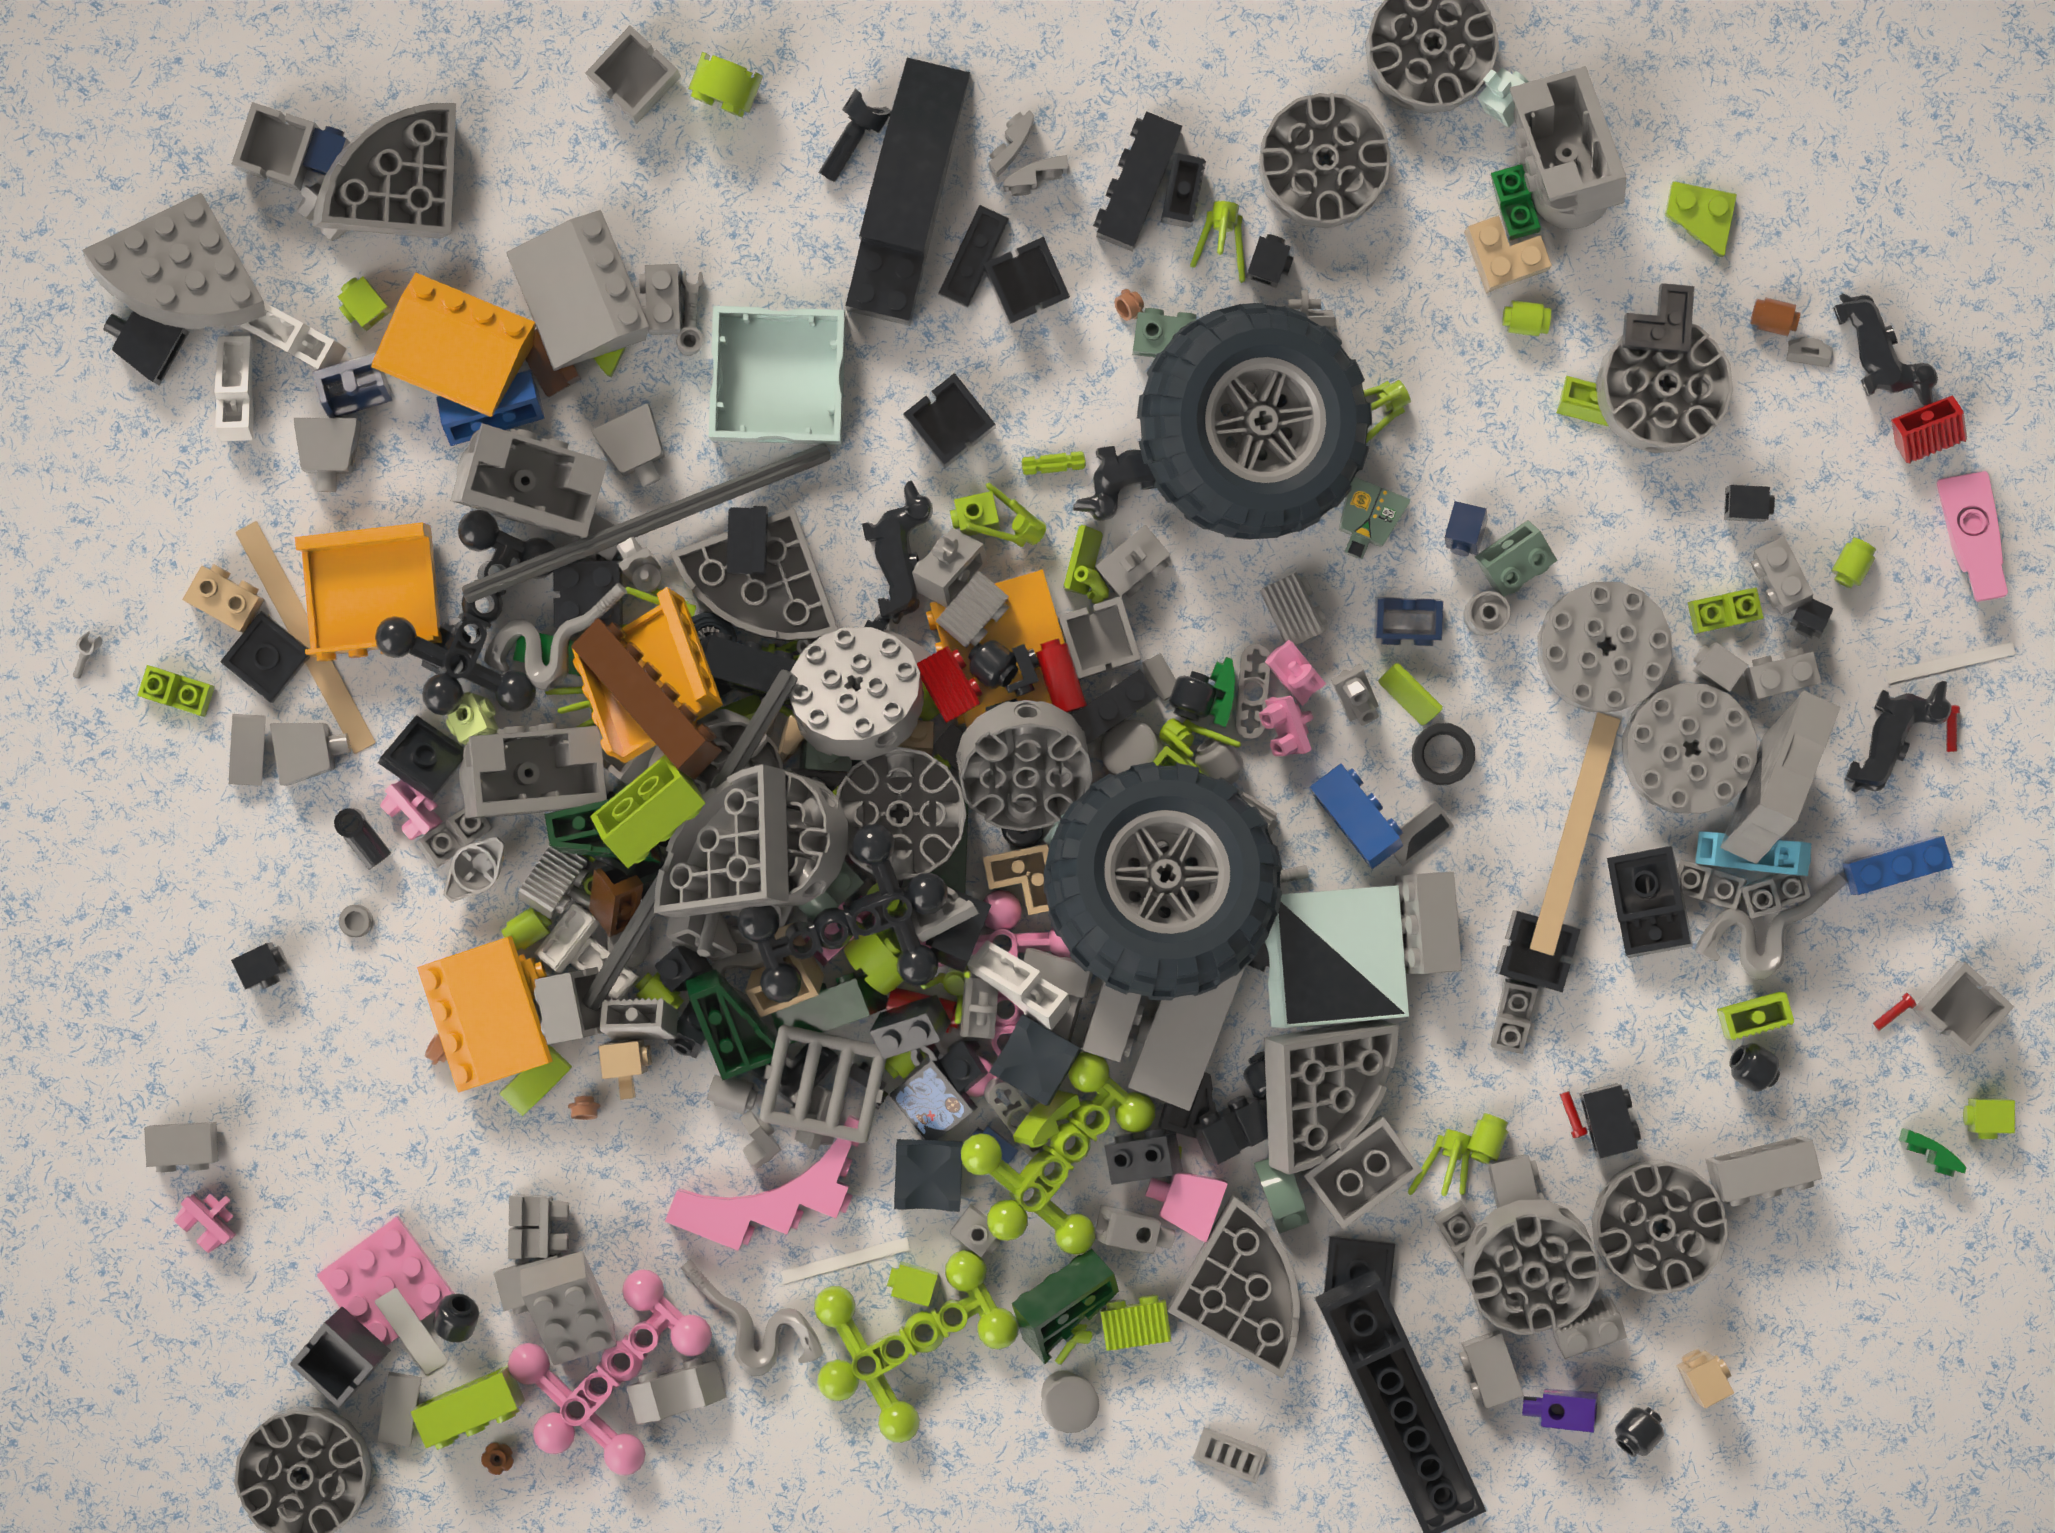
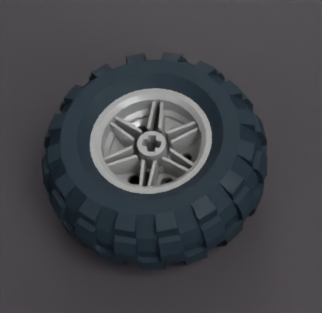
M1263 303L1238 304L1212 311L1195 321L1189 322L1175 333L1161 353H1157L1147 371L1148 380L1143 394L1139 395L1137 419H1140L1141 441H1138L1143 462L1144 464L1147 463L1156 480L1154 485L1167 503L1174 504L1184 513L1185 519L1202 529L1223 534L1225 537L1246 540L1278 538L1293 532H1300L1319 522L1320 518L1330 509L1338 507L1352 490L1350 484L1357 472L1363 470L1370 449L1369 446H1366L1368 427L1372 425L1371 402L1367 403L1362 387L1365 378L1356 359L1352 360L1340 346L1342 340L1325 325H1318L1308 319L1306 313L1286 306L1264 305ZM1249 382L1254 383L1256 387L1253 395L1245 387ZM1280 394L1286 397V403L1282 407L1277 406ZM1224 403L1228 404L1231 408L1227 416H1223L1220 411ZM1263 416L1264 424L1255 426L1254 419ZM1283 427L1289 428L1292 432V436L1288 440L1281 432ZM1229 436L1236 442V446L1233 449L1228 448L1226 445V439ZM1261 448L1267 453L1266 459L1263 461L1257 459Z
M1154 762L1131 765L1130 769L1115 775H1106L1090 785L1089 789L1077 801H1073L1061 818L1049 845L1044 868V893L1046 894L1049 908L1048 916L1056 936L1061 937L1070 951L1069 956L1085 972H1092L1106 983L1105 986L1126 995L1127 993H1135L1148 996L1149 1000H1173V998L1186 995L1198 996L1216 989L1221 983L1240 973L1253 960L1268 938L1279 912L1282 891L1280 890L1282 865L1278 846L1273 845L1268 833V823L1256 806L1251 807L1239 795L1238 788L1221 777L1218 780L1200 773L1199 767L1176 763L1175 766H1156ZM1160 841L1168 844L1169 849L1164 854L1156 845ZM1136 858L1140 862V867H1129L1128 860ZM1188 858H1195L1198 861V866H1185V861ZM1163 871L1170 874L1167 883L1159 880ZM1131 891L1138 892L1141 897L1139 902L1130 900L1129 893ZM1189 891H1196L1199 894V899L1191 902L1187 893ZM1169 909L1170 917H1160L1158 910Z

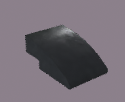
M1667 846L1607 858L1625 955L1628 958L1692 947L1693 941L1673 847Z

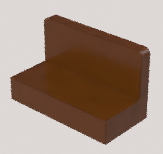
M535 329L534 345L525 360L545 395L551 397L582 378L574 364L555 371L553 370L538 330Z
M598 868L594 870L589 910L608 936L611 937L625 930L640 905L643 883L635 875L613 884L605 872Z

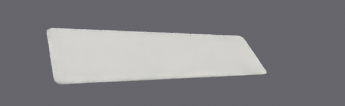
M397 1288L392 1289L375 1300L377 1307L426 1375L448 1362L446 1356Z

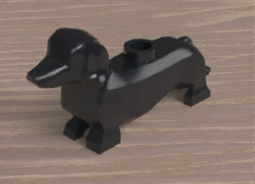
M1844 293L1839 295L1843 303L1835 305L1833 311L1839 325L1846 323L1848 318H1850L1852 326L1857 330L1860 362L1864 370L1870 374L1861 380L1866 396L1873 395L1876 389H1882L1889 393H1898L1913 388L1922 405L1926 406L1933 403L1932 388L1938 381V375L1933 366L1928 363L1907 365L1899 361L1893 345L1898 343L1895 332L1891 325L1885 327L1879 309L1872 297L1869 295L1850 297Z
M1115 446L1097 448L1095 452L1096 458L1101 460V464L1093 476L1095 494L1091 497L1077 500L1073 505V511L1089 512L1097 521L1109 520L1117 513L1118 494L1122 488L1141 484V490L1156 488L1154 485L1156 480L1148 464H1144L1141 450H1127L1118 456L1116 455Z
M912 480L908 481L904 486V507L885 512L875 525L870 522L862 523L865 540L869 542L876 541V559L890 586L888 591L890 600L885 598L878 599L881 617L886 618L893 616L892 621L894 624H899L904 615L915 612L919 608V593L916 590L912 571L920 560L917 552L911 553L909 535L914 528L929 521L933 514V505L930 499L919 494Z
M1946 681L1936 683L1927 699L1911 693L1892 698L1888 691L1882 690L1874 708L1882 711V714L1875 721L1872 729L1869 758L1864 762L1863 768H1860V763L1853 761L1844 779L1854 783L1851 788L1854 793L1861 789L1880 791L1885 787L1896 761L1900 760L1903 762L1908 752L1910 743L1906 742L1905 739L1912 725L1920 722L1937 725L1944 723L1949 718L1951 703L1946 699Z

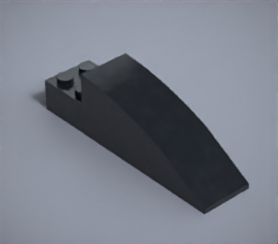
M907 57L884 136L859 234L860 246L845 305L847 311L908 326L911 325L970 72Z
M1372 1270L1314 1297L1423 1533H1441L1486 1512L1484 1504L1376 1271Z

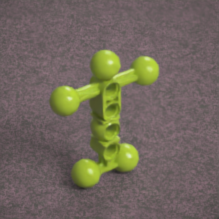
M1089 1052L1079 1053L1068 1075L1072 1085L1079 1091L1089 1093L1096 1091L1098 1094L1092 1101H1080V1107L1072 1111L1071 1117L1068 1116L1066 1118L1069 1122L1059 1125V1133L1050 1137V1147L1044 1145L1042 1147L1044 1151L1037 1153L1020 1174L1002 1159L1000 1144L994 1137L988 1134L972 1135L965 1140L961 1148V1161L967 1171L974 1175L989 1174L1009 1191L1012 1200L998 1201L991 1206L987 1214L989 1231L999 1240H1016L1023 1235L1028 1226V1215L1026 1212L1028 1211L1036 1213L1055 1230V1240L1062 1251L1068 1254H1082L1089 1250L1096 1239L1095 1227L1091 1220L1083 1214L1074 1213L1067 1215L1050 1199L1067 1179L1069 1169L1072 1171L1075 1168L1071 1164L1078 1163L1087 1157L1091 1148V1140L1096 1142L1098 1140L1096 1136L1103 1134L1110 1125V1115L1108 1112L1113 1106L1117 1123L1128 1132L1144 1131L1152 1125L1155 1119V1106L1150 1097L1142 1092H1126L1109 1077V1066L1104 1057ZM1096 1111L1095 1120L1087 1125L1086 1118L1088 1114ZM1075 1136V1144L1071 1149L1066 1150L1065 1144L1067 1140ZM1054 1162V1170L1045 1176L1044 1170L1046 1165ZM1029 1188H1033L1034 1192L1032 1197L1029 1200L1024 1201L1023 1196L1025 1191Z
M962 1250L954 1253L946 1263L945 1275L948 1283L958 1291L967 1292L968 1296L960 1301L948 1300L942 1304L939 1311L934 1308L931 1312L920 1311L914 1313L908 1318L905 1326L899 1328V1332L889 1333L867 1345L852 1318L856 1307L853 1295L841 1286L824 1288L818 1293L814 1301L816 1317L822 1324L836 1328L853 1361L851 1364L845 1360L835 1359L821 1367L817 1379L820 1392L832 1401H843L855 1394L859 1385V1379L865 1381L881 1409L878 1426L882 1435L896 1443H903L912 1439L920 1425L918 1412L911 1404L898 1401L884 1373L907 1360L909 1354L915 1356L917 1352L928 1353L935 1351L941 1346L944 1338L950 1336L949 1332L960 1331L965 1327L967 1319L976 1314L980 1316L977 1333L985 1346L1001 1350L1014 1343L1018 1336L1019 1325L1016 1317L1010 1311L996 1306L984 1284L987 1268L982 1257L973 1251ZM948 1308H957L962 1312L963 1318L959 1323L950 1324L944 1319V1312ZM920 1324L930 1325L934 1331L933 1337L929 1340L919 1339L915 1334L916 1327ZM892 1340L901 1341L905 1347L904 1353L900 1356L890 1355L886 1349L887 1343ZM861 1357H872L876 1362V1368L869 1373L861 1371L858 1367V1360Z

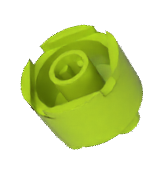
M702 52L688 88L692 91L690 96L710 106L713 105L714 100L722 103L721 109L743 118L745 112L750 113L763 75L755 72L752 78L753 73L747 71V68L712 55L709 61L710 55Z
M891 928L873 935H858L859 939L855 940L853 938L844 947V953L856 971L861 968L867 975L864 980L884 995L896 989L904 981L898 974L896 965L902 950L897 936Z

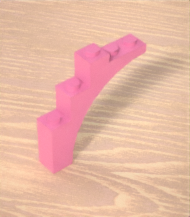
M849 1115L844 1126L857 1129L859 1118ZM837 1138L823 1157L802 1175L780 1187L756 1195L730 1198L705 1196L679 1188L665 1222L738 1251L742 1244L748 1246L755 1229V1227L750 1225L751 1221L784 1234H788L790 1228L797 1230L804 1212L798 1209L800 1204L837 1218L839 1211L846 1213L853 1196L847 1193L850 1185L838 1181L839 1176L846 1178L852 1163V1159L847 1158L851 1145L858 1147L859 1143Z

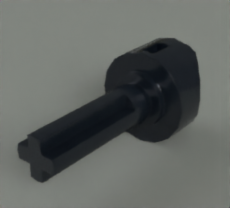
M856 88L842 111L849 115L848 118L851 121L845 127L818 172L833 182L837 180L864 136L865 130L870 131L872 129L880 133L891 114V110L886 106L881 108L867 106L862 98V93Z

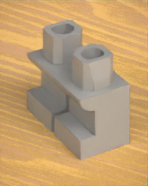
M510 1195L509 1226L525 1225L539 1227H511L508 1230V1259L548 1258L551 1254L567 1252L569 1250V1233H552V1221L569 1220V1203L552 1200V1196Z

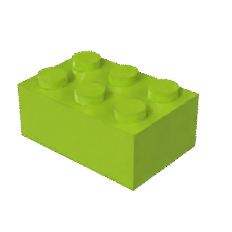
M663 755L590 817L603 842L629 868L634 863L643 861L648 856L650 850L660 841L664 842L671 838L676 828L683 822L695 818L706 803L693 780L678 770L667 756Z
M507 1365L418 1404L410 1413L425 1448L435 1445L436 1450L453 1444L456 1439L460 1438L459 1434L463 1432L469 1437L485 1430V1427L490 1425L489 1421L496 1419L499 1424L515 1417L516 1413L520 1412L519 1407L525 1402V1398L518 1382L510 1374Z

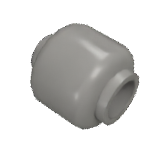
M1210 738L1197 748L1198 754L1195 757V764L1203 774L1218 780L1221 777L1230 784L1239 779L1238 773L1243 767V759L1235 747Z

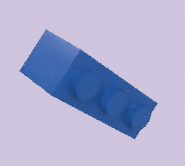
M531 370L517 373L492 417L442 396L436 397L441 425L450 446L470 441L472 435L480 429L481 424L508 430L545 419L539 390Z
M1340 763L1312 784L1310 789L1313 796L1373 870L1403 847L1399 837L1403 832L1392 818L1386 820L1380 813L1383 806L1373 793L1367 796L1360 788L1364 783L1355 770L1351 768L1347 771Z
M1934 836L1842 863L1850 894L1861 895L1953 868L1945 837Z

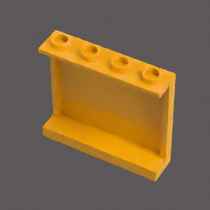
M420 522L295 537L296 550L302 552L311 647V649H305L306 655L316 657L318 662L337 660L336 654L348 653L349 658L367 657L368 651L379 650L375 640L377 627L381 621L392 616L404 617L410 621L416 629L417 636L432 643L442 642L439 630L440 616L431 525Z
M1043 569L995 583L999 589L1009 596V599L1005 602L1009 608L997 622L992 618L987 623L984 629L988 633L979 643L984 644L990 640H996L1011 652H1013L1012 648L1025 644L1026 649L1030 650L1033 648L1035 654L1042 650L1040 644L1059 638L1060 644L1065 643ZM935 601L930 602L931 610L925 613L931 631L937 629L941 642L935 643L936 650L939 651L946 646L949 647L951 652L957 649L967 665L961 669L967 680L974 678L969 671L971 660L968 659V656L975 646L970 643L965 648L938 625L936 620L945 611L946 607ZM1041 668L1034 669L1039 680L1038 683L1033 684L1035 690L1016 697L1015 692L1008 694L1006 687L990 689L974 678L983 693L982 696L978 697L981 704L957 717L958 724L965 723L966 728H968L978 716L986 712L985 707L1016 698L1018 701H1043L1052 704ZM1018 669L1015 678L1010 684L1023 680L1020 669Z
M666 587L657 593L660 602L659 606L622 627L627 634L624 640L627 643H634L644 653L642 658L644 663L650 662L661 672L662 677L659 680L663 684L665 682L669 683L680 694L677 700L681 705L686 703L698 714L699 717L695 720L697 721L723 704L685 599L669 587ZM572 648L575 656L573 664L582 676L584 682L582 690L594 712L591 713V716L596 726L600 729L603 737L601 745L606 754L627 763L656 745L654 741Z

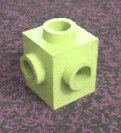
M471 692L464 693L462 704L458 710L447 715L448 718L446 719L450 732L457 736L459 743L465 745L469 742V736L497 734L498 729L493 717L496 715L491 701L488 698Z

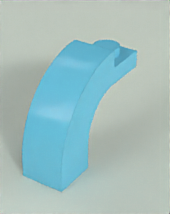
M1699 831L1695 864L1808 876L1812 843L1777 840L1772 848L1755 864L1720 848L1725 833Z

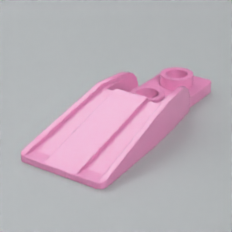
M1983 471L1939 479L1937 489L1951 546L1961 570L1968 572L1974 599L1980 602L2005 597L2008 590L2002 570L2001 539L1988 472Z

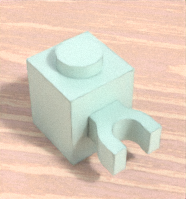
M1501 68L1496 73L1491 69L1483 79L1487 86L1477 98L1487 114L1510 128L1515 121V104L1510 93V87L1529 81L1517 71L1511 74L1504 68Z

